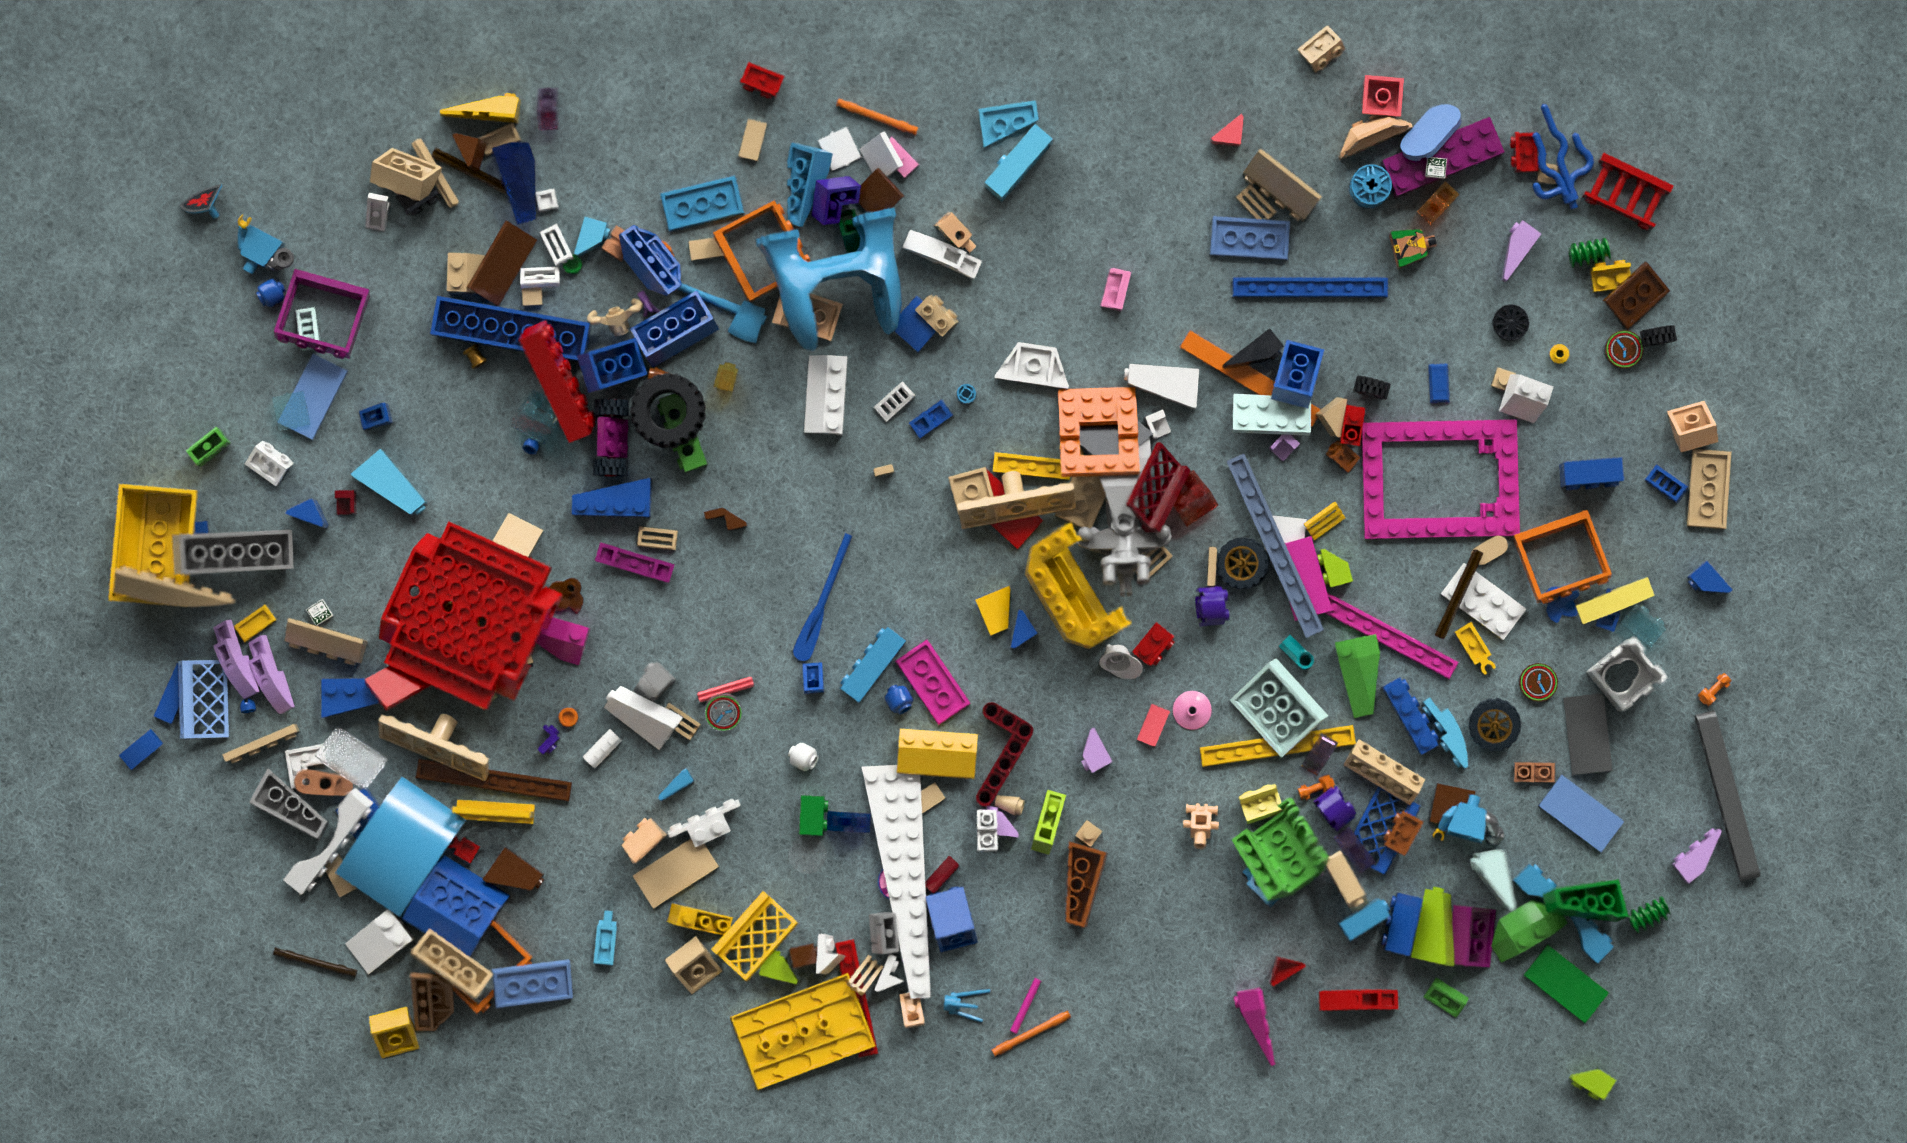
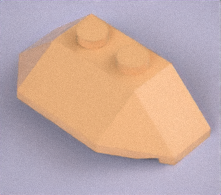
M1373 115L1369 117L1370 121L1365 123L1362 120L1352 124L1353 128L1348 132L1339 158L1342 160L1407 132L1413 126L1411 123L1394 116Z

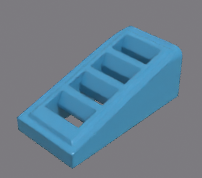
M683 769L658 796L660 801L667 799L694 782L688 769Z

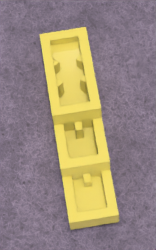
M1646 577L1578 604L1576 608L1582 624H1585L1655 595L1649 579Z

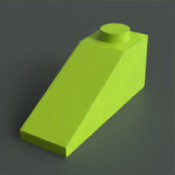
M1047 790L1031 850L1050 854L1064 805L1065 794Z

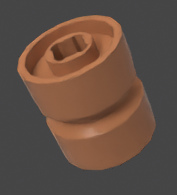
M616 225L610 234L611 239H607L601 248L622 262L624 258L619 234L625 230Z

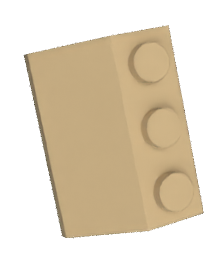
M391 148L372 161L370 182L380 188H386L394 191L396 194L410 197L414 201H421L430 195L442 171V167Z

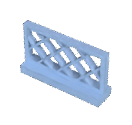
M219 660L178 661L180 739L229 737L227 676L223 668L222 673L218 677L210 671L214 664H220ZM193 664H200L205 669L199 677L193 673ZM207 672L215 679L208 687L200 680ZM197 682L206 689L199 697L193 692V687ZM216 682L223 688V692L218 697L210 690ZM207 692L215 698L209 706L201 700ZM198 701L206 708L200 716L193 709ZM217 701L223 706V711L219 716L210 709ZM208 711L216 718L209 726L201 719ZM198 721L206 727L202 734H194V725ZM217 721L223 724L224 733L217 734L211 729Z

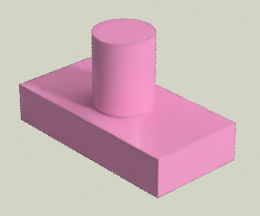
M891 137L889 140L903 163V166L897 171L905 179L919 164Z

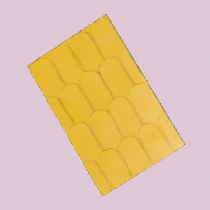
M848 973L730 1017L757 1090L875 1046L855 990L847 985L850 980Z

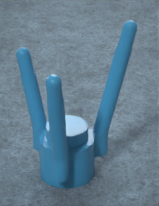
M990 989L960 993L951 992V995H945L944 1011H949V1014H956L977 1022H983L981 1018L957 1011L960 1010V1007L978 1008L977 1005L961 1003V999L957 997L990 993Z

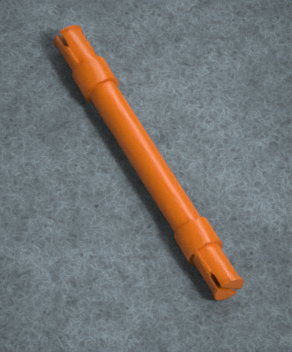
M838 99L836 106L844 108L849 112L882 122L903 132L917 134L918 127L909 125L907 122L898 121L860 107L855 103Z
M1068 1010L1064 1013L1062 1012L1033 1029L997 1045L991 1050L995 1057L1013 1049L1012 1047L1067 1021L1071 1016Z

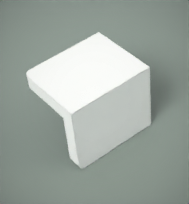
M1163 410L1144 418L1149 430L1153 433V440L1171 432Z

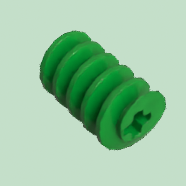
M1602 238L1601 243L1598 239H1595L1593 244L1588 240L1586 246L1583 242H1579L1578 247L1575 243H1572L1571 248L1568 249L1572 268L1575 267V262H1578L1579 266L1582 267L1584 260L1587 265H1590L1591 259H1593L1595 264H1597L1598 258L1605 262V258L1608 256L1609 260H1611L1609 243L1606 238Z
M1662 896L1659 897V903L1656 900H1652V906L1649 903H1645V910L1638 906V913L1632 909L1630 911L1631 916L1628 914L1629 922L1638 934L1640 933L1639 927L1647 930V923L1654 927V920L1658 924H1661V917L1666 921L1668 920L1667 914H1670V910Z

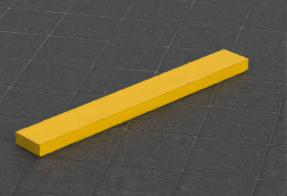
M1350 725L1312 731L1287 754L1356 744L1354 727ZM1264 738L1199 748L1202 767L1279 756Z

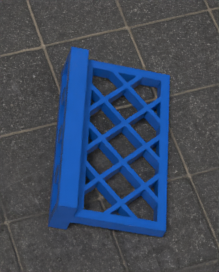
M1378 786L1344 854L1386 875L1397 852L1387 846L1379 848L1376 837L1386 834L1388 829L1385 820L1396 816L1397 812L1394 803L1402 800L1399 798L1392 800V794ZM1381 790L1388 793L1389 802L1379 804L1377 797ZM1412 802L1411 805H1407L1405 812L1416 817L1421 806ZM1392 804L1394 815L1383 817L1381 807ZM1378 808L1381 819L1371 822L1368 814L1370 810ZM1383 821L1386 832L1375 835L1372 824ZM1369 825L1373 836L1362 839L1359 831L1362 827ZM1374 838L1377 849L1366 852L1363 841ZM1360 842L1364 853L1358 855L1350 853L1352 845ZM1378 851L1380 859L1375 866L1369 862L1367 854Z

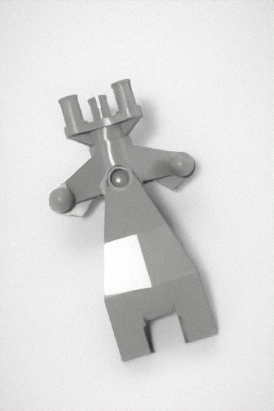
M1150 437L1138 447L1139 475L1099 476L1107 498L1106 515L1109 528L1099 531L1095 527H1082L1077 534L1078 537H1081V540L1077 542L1080 547L1108 555L1101 560V568H1103L1104 572L1103 583L1106 585L1115 584L1116 573L1120 581V596L1125 597V589L1127 590V597L1132 596L1131 580H1133V575L1136 571L1139 584L1150 582V557L1142 554L1165 546L1171 541V531L1167 525H1163L1160 533H1145L1141 527H1138L1139 519L1125 505L1151 455ZM1138 497L1134 502L1137 508H1139Z

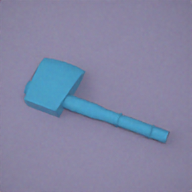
M683 283L677 289L687 294L697 290L703 301L736 314L728 332L742 340L753 343L757 342L761 325H764L767 318L765 316L766 309L747 301H743L740 306Z

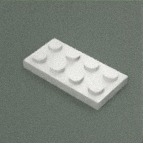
M1465 563L1461 565L1441 593L1449 601L1466 567ZM1476 571L1459 606L1461 610L1502 640L1505 639L1526 610L1525 607Z

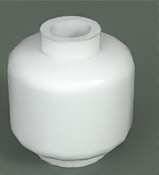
M805 743L792 746L788 753L790 764L802 771L813 769L818 761L817 751Z

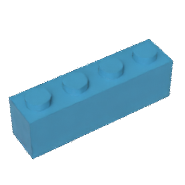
M889 627L886 629L881 628L875 636L878 639L875 644L872 645L870 643L864 651L866 655L862 661L858 659L852 666L854 669L850 676L846 674L840 682L843 685L840 689L859 703L906 642Z

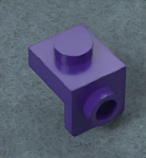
M545 724L543 728L551 736L537 749L542 755L546 753L551 754L557 747L555 743L560 739L558 736L560 732L552 724L550 726Z

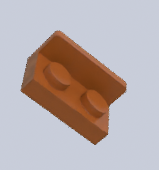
M1402 811L1401 814L1397 812L1392 821L1395 826L1392 831L1388 830L1383 840L1386 841L1385 846L1405 856L1423 821Z

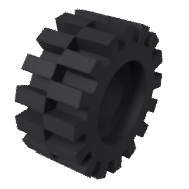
M1675 325L1640 331L1642 347L1677 341Z
M1357 376L1353 391L1365 396L1386 400L1391 384L1366 376Z

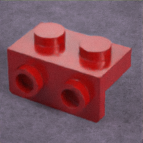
M748 62L743 77L740 79V84L743 85V89L749 92H753V90L761 92L760 95L767 99H771V97L777 98L785 76Z
M1515 132L1513 137H1510V148H1514V156H1511V168H1514V173L1539 171L1538 150L1532 138L1533 133Z

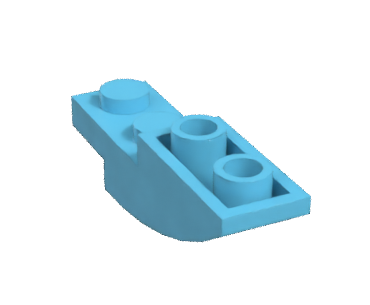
M1427 698L1422 702L1424 705L1422 707L1423 711L1428 717L1433 716L1436 720L1434 725L1440 732H1445L1440 737L1442 742L1439 744L1446 753L1448 751L1451 752L1454 756L1452 761L1458 768L1460 766L1463 769L1467 768L1468 756L1466 745L1454 716L1448 708L1441 712L1431 698Z

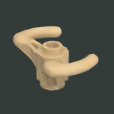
M632 299L631 304L633 306L624 311V309L619 307H613L608 310L609 313L606 314V317L597 316V312L593 310L588 314L587 321L591 325H608L614 336H621L629 332L628 319L632 314L640 312L643 303L639 299Z

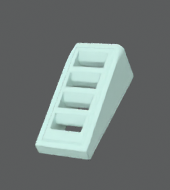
M315 307L296 310L299 335L320 341ZM312 315L310 319L301 320L302 316ZM313 323L312 326L302 327L303 324ZM314 331L313 334L304 335V332ZM307 347L306 349L301 348L303 351L312 350V348Z

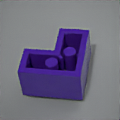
M850 176L816 180L812 216L822 225L840 223L842 205L859 203L861 185Z

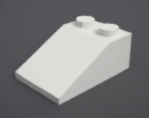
M388 909L345 944L369 975L415 938L400 918Z

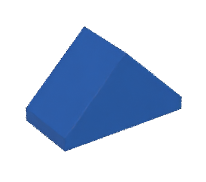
M385 402L359 411L363 430L393 423L389 405Z
M1018 610L1011 644L1013 649L1037 634L1023 610Z
M822 662L803 664L804 694L824 693Z

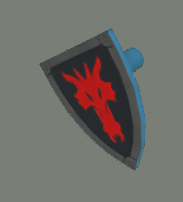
M222 184L197 192L179 206L187 213L196 214L208 211L213 219L218 218L219 213L213 204L222 188Z

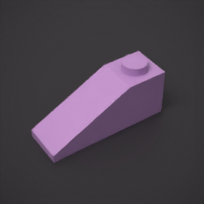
M1523 220L1520 224L1516 222L1509 231L1512 235L1509 237L1502 281L1504 282L1509 279L1541 235L1540 232Z

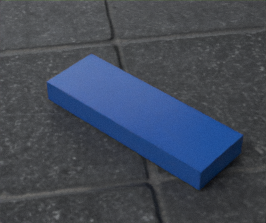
M178 663L154 714V717L170 724L173 723L179 710Z

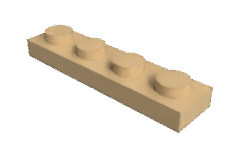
M297 724L290 725L223 754L225 762L231 761L233 764L241 761L242 756L249 753L252 756L261 752L259 748L264 746L271 748L278 745L277 741L280 739L290 740L296 737L295 733L299 732Z

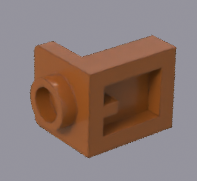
M1339 440L1331 444L1326 453L1327 457L1334 460L1348 473L1360 459L1346 444H1341Z

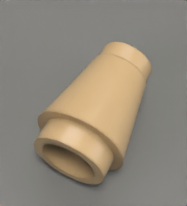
M997 795L995 800L996 807L1014 816L1022 814L1025 800H1021V797Z

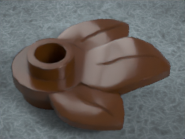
M568 578L565 581H555L550 585V589L563 594L556 611H562L568 607L575 613L581 610L584 599L580 593L582 586L579 580ZM573 585L574 591L569 590L568 586Z

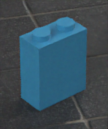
M1376 898L1369 902L1362 910L1355 911L1337 922L1346 938L1352 940L1389 917L1388 911H1390V908L1385 900Z

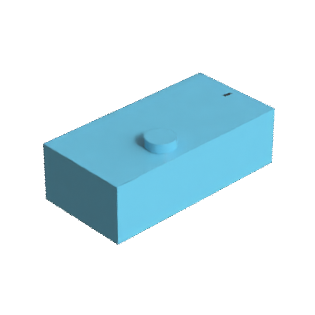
M1034 124L1008 156L1003 155L997 162L999 166L984 182V187L1002 202L1052 145L1053 139Z

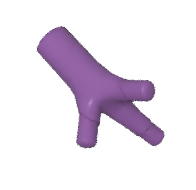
M644 291L637 294L644 306L643 316L647 317L648 310L650 313L653 311L655 313L660 312L650 302Z

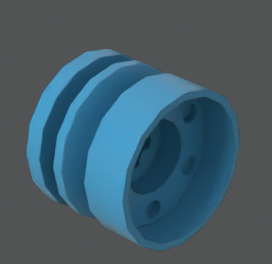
M1365 165L1359 168L1354 173L1349 184V193L1352 200L1363 208H1375L1381 205L1387 199L1392 189V180L1389 173L1378 165ZM1370 181H1373V185L1376 186L1373 187L1372 190H1370L1369 186L1366 185Z

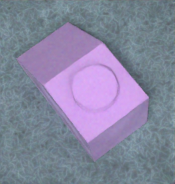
M1094 728L1090 729L1082 755L1084 760L1081 762L1086 771L1090 770L1093 773L1111 763L1112 760Z
M986 807V810H997V835L1018 837L1019 833L1005 815L998 811V807Z

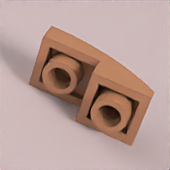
M1515 762L1514 782H1555V763Z

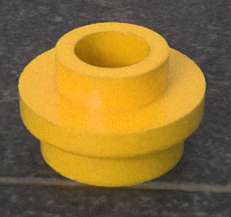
M1557 344L1551 348L1550 358L1557 364L1564 363L1569 358V350L1566 346ZM1558 350H1561L1563 352L1562 357H1558L1556 355V352Z

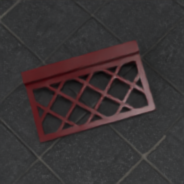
M1161 442L1156 443L1125 504L1143 524L1141 528L1145 533H1160L1191 471L1187 466H1181ZM1161 451L1162 461L1159 462L1158 454ZM1169 462L1173 465L1170 471L1168 465ZM1159 464H1163L1164 475H1160ZM1152 466H1154V477H1151ZM1161 478H1164V483L1161 487ZM1155 479L1156 490L1152 491V480ZM1146 481L1147 492L1143 493V484ZM1156 493L1157 497L1153 502V494ZM1144 495H1147L1148 506L1144 505ZM1137 497L1139 502V508H1137L1134 505V502ZM1145 509L1149 510L1147 517L1145 515Z

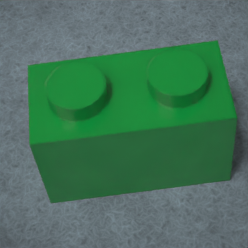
M801 795L799 834L823 835V831L827 832V820H824V812H828L829 801L825 800V796Z

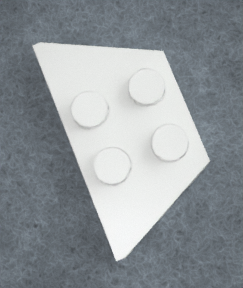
M1018 342L995 374L996 379L1063 389L1069 388L1057 348Z

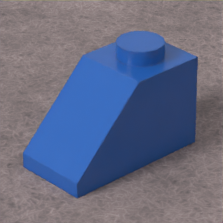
M1708 561L1703 562L1687 576L1690 580L1688 584L1695 591L1697 589L1700 592L1730 593L1732 591L1731 587Z

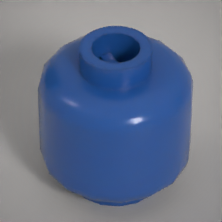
M269 279L257 287L258 292H256V295L263 306L273 307L284 300L283 293L286 290L281 281L277 283L274 279Z
M893 685L888 688L885 701L890 710L900 715L908 712L912 708L913 697L907 687Z

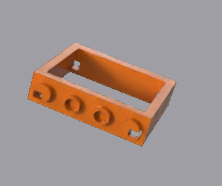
M775 200L713 232V237L749 303L778 288L775 281L754 293L724 235L770 211L773 212L783 232L794 230L791 222L784 219L782 214L785 212L780 203L776 204ZM798 238L797 249L799 255L803 260L810 262L809 256L803 254L801 250L803 245Z
M1588 510L1514 535L1515 546L1537 603H1550L1555 597L1561 596V598L1570 596L1572 591L1578 589L1580 592L1590 588V585L1595 583L1602 585L1609 582L1608 579L1611 578V570ZM1584 523L1602 573L1541 594L1523 544Z
M493 919L490 925L524 957L516 966L532 964L530 960L533 957ZM452 984L453 991L476 1014L480 1011L484 1013L491 1006L489 1002L494 998V990L477 1004L468 994Z

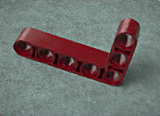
M994 702L985 704L983 715L988 720L1012 733V736L976 795V800L981 806H988L993 802L1033 735V727L1030 723ZM990 705L995 706L997 709L996 715L992 717L986 714V708ZM1006 715H1010L1014 719L1013 724L1008 727L1002 722L1003 717ZM1023 725L1030 728V734L1025 737L1019 733V728ZM1012 742L1019 743L1020 751L1012 753L1009 750V745ZM1006 758L1010 761V767L1007 770L1000 768L999 762L1001 759ZM993 775H997L1000 778V784L996 787L991 786L989 783V779ZM982 792L990 794L991 799L988 803H982L979 800Z

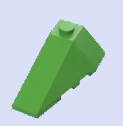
M1377 635L1335 642L1354 718L1374 714L1380 660Z

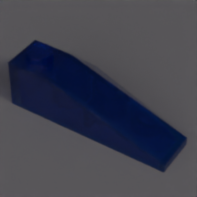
M509 142L492 148V156L517 225L535 220V158L529 142Z

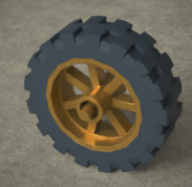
M1235 538L1222 546L1220 553L1217 555L1216 567H1218V574L1230 587L1237 589L1255 587L1268 574V564H1270L1267 556L1268 553L1263 548V545L1254 539ZM1242 549L1250 551L1245 558L1243 557ZM1237 550L1239 552L1240 559H1237L1232 556V554ZM1254 554L1257 562H1249L1248 559ZM1230 559L1236 561L1235 566H1229ZM1249 565H1256L1253 573L1248 568ZM1239 567V574L1236 576L1232 570ZM1244 568L1250 575L1246 578H1242Z
M1500 698L1486 699V701H1481L1472 710L1469 718L1470 735L1481 748L1489 749V751H1502L1504 748L1512 746V743L1518 739L1521 730L1520 715L1516 708L1506 700L1503 701ZM1496 711L1495 718H1491L1488 713ZM1499 712L1503 713L1506 717L1499 720ZM1484 715L1490 723H1481ZM1509 720V729L1500 725ZM1481 727H1490V729L1484 734ZM1501 729L1507 733L1500 737L1498 730ZM1492 731H1495L1497 738L1488 736Z

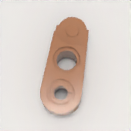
M302 769L297 772L294 778L296 789L304 794L345 796L353 789V783L347 776L335 773ZM303 779H309V784L303 785ZM322 779L330 780V785L327 788L320 787Z

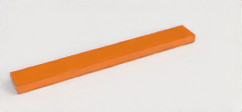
M1189 331L1180 348L1258 395H1272L1275 381L1248 365L1223 369L1222 365L1233 356L1194 332ZM1311 404V427H1313L1318 419L1316 413L1321 410Z

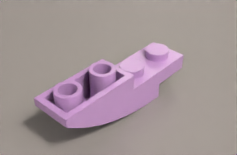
M225 620L213 627L218 641L214 645V649L226 676L244 699H247L259 692L258 685L248 662L249 656L242 655L232 620Z
M261 635L250 641L248 644L253 659L248 662L261 691L279 714L294 708L284 671L277 670L267 636Z

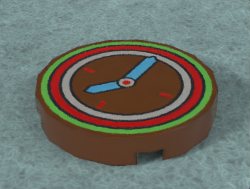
M1629 330L1617 331L1606 341L1605 356L1617 368L1626 369L1635 366L1641 360L1644 353L1640 337Z
M1543 663L1528 665L1522 671L1519 687L1526 698L1541 702L1548 700L1555 694L1558 688V678L1550 666Z

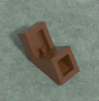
M724 508L704 512L706 520L725 516L728 531L748 527L744 520Z

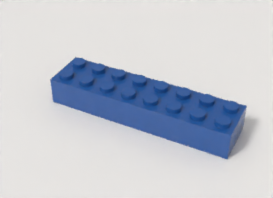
M437 296L430 334L435 337L525 352L519 340L526 328L546 320L548 325L553 327L556 342H559L562 346L564 359L578 362L577 356L587 353L592 325L587 322Z

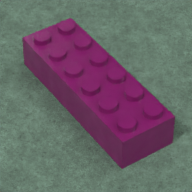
M1487 117L1456 130L1432 157L1447 159L1445 178L1503 155L1504 149L1491 118ZM1401 152L1381 161L1382 167L1389 173L1392 180V192L1395 198L1442 180L1425 177L1426 157L1421 158L1420 161H1413L1405 158Z

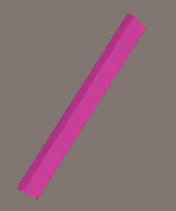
M1327 593L1332 611L1325 614L1366 636L1376 634L1379 643L1450 679L1458 664L1457 661Z

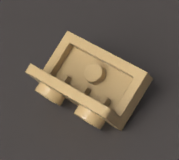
M929 295L915 311L936 332L944 336L959 322L956 319L957 315L951 309L947 310L942 305L943 301L935 295L933 297Z

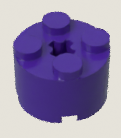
M1221 586L1197 588L1196 592H1199V596L1195 597L1196 615L1202 621V623H1199V626L1224 625L1225 621H1229V610L1225 607V601L1228 600L1227 590H1222Z
M1337 786L1331 787L1313 801L1314 805L1321 809L1319 811L1332 828H1335L1336 832L1355 819V808L1349 801L1345 803L1343 793Z

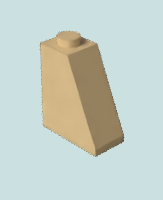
M1341 851L1331 855L1326 866L1331 879L1351 912L1354 913L1355 911L1362 910L1369 904L1363 889Z

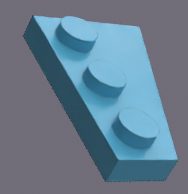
M1036 100L978 109L984 147L1039 120Z

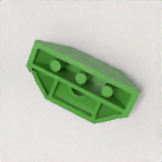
M1531 900L1498 920L1491 946L1502 963L1553 935L1568 924L1563 915L1547 913L1543 902Z

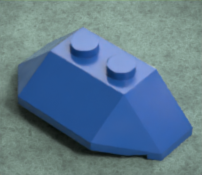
M635 225L619 234L624 260L647 289L668 296L682 286L680 264L656 234L638 228Z

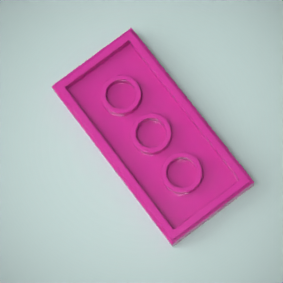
M1309 536L1285 543L1317 615L1332 611L1312 537ZM1291 606V610H1292V613H1293L1294 620H1295V621H1298V619H1297V617H1296V615H1295V612H1294V610H1293V608H1292V606Z
M925 640L895 661L938 725L971 704L928 640Z

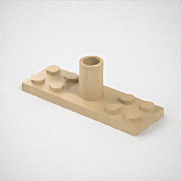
M1017 471L1003 474L1002 482L1005 495L984 497L975 501L967 500L958 504L962 529L1076 508L1073 483H1061L1057 486H1043L1039 489L1024 491L1021 474Z
M440 714L431 733L428 734L416 729L412 724H404L392 716L381 715L379 719V738L480 780L486 781L488 777L489 758L482 753H474L463 745L457 746L448 742L457 725V721L447 714Z

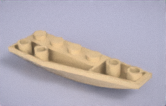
M122 566V570L116 569L114 592L145 601L187 607L235 604L236 602L235 599H231L232 595L228 593L212 594V589L201 587V590L193 589V584L185 582L182 585L174 584V579L166 577L162 581L156 579L155 574L141 571V575H139L136 569Z

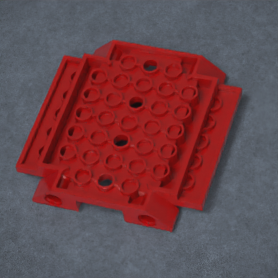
M449 521L441 539L426 533L413 547L381 617L379 639L392 645L384 663L485 710H488L496 690L498 694L515 701L531 665L527 664L539 635L543 628L548 629L563 596L562 593L546 586L544 587L552 568ZM414 586H418L419 594L413 597L411 589ZM451 601L453 609L450 612H446L444 606L447 602ZM481 617H486V626L482 628L479 627V619ZM516 632L521 634V640L518 643L512 641V636Z

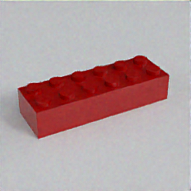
M545 320L526 328L519 340L568 442L571 443L591 434L596 417L593 411H589L587 398L584 394H581L578 388L580 387L578 379L575 376L573 377L570 371L571 365L562 355L563 349L561 344L556 342L554 338L553 327L548 325Z

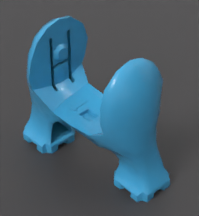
M895 208L865 213L852 218L853 226L856 227L861 238L859 248L856 252L807 262L800 257L797 249L798 229L763 236L755 240L756 246L764 255L774 274L789 329L803 349L815 351L818 338L815 317L808 294L817 284L831 279L859 276L870 284L880 326L888 335L897 329L902 296L893 245Z

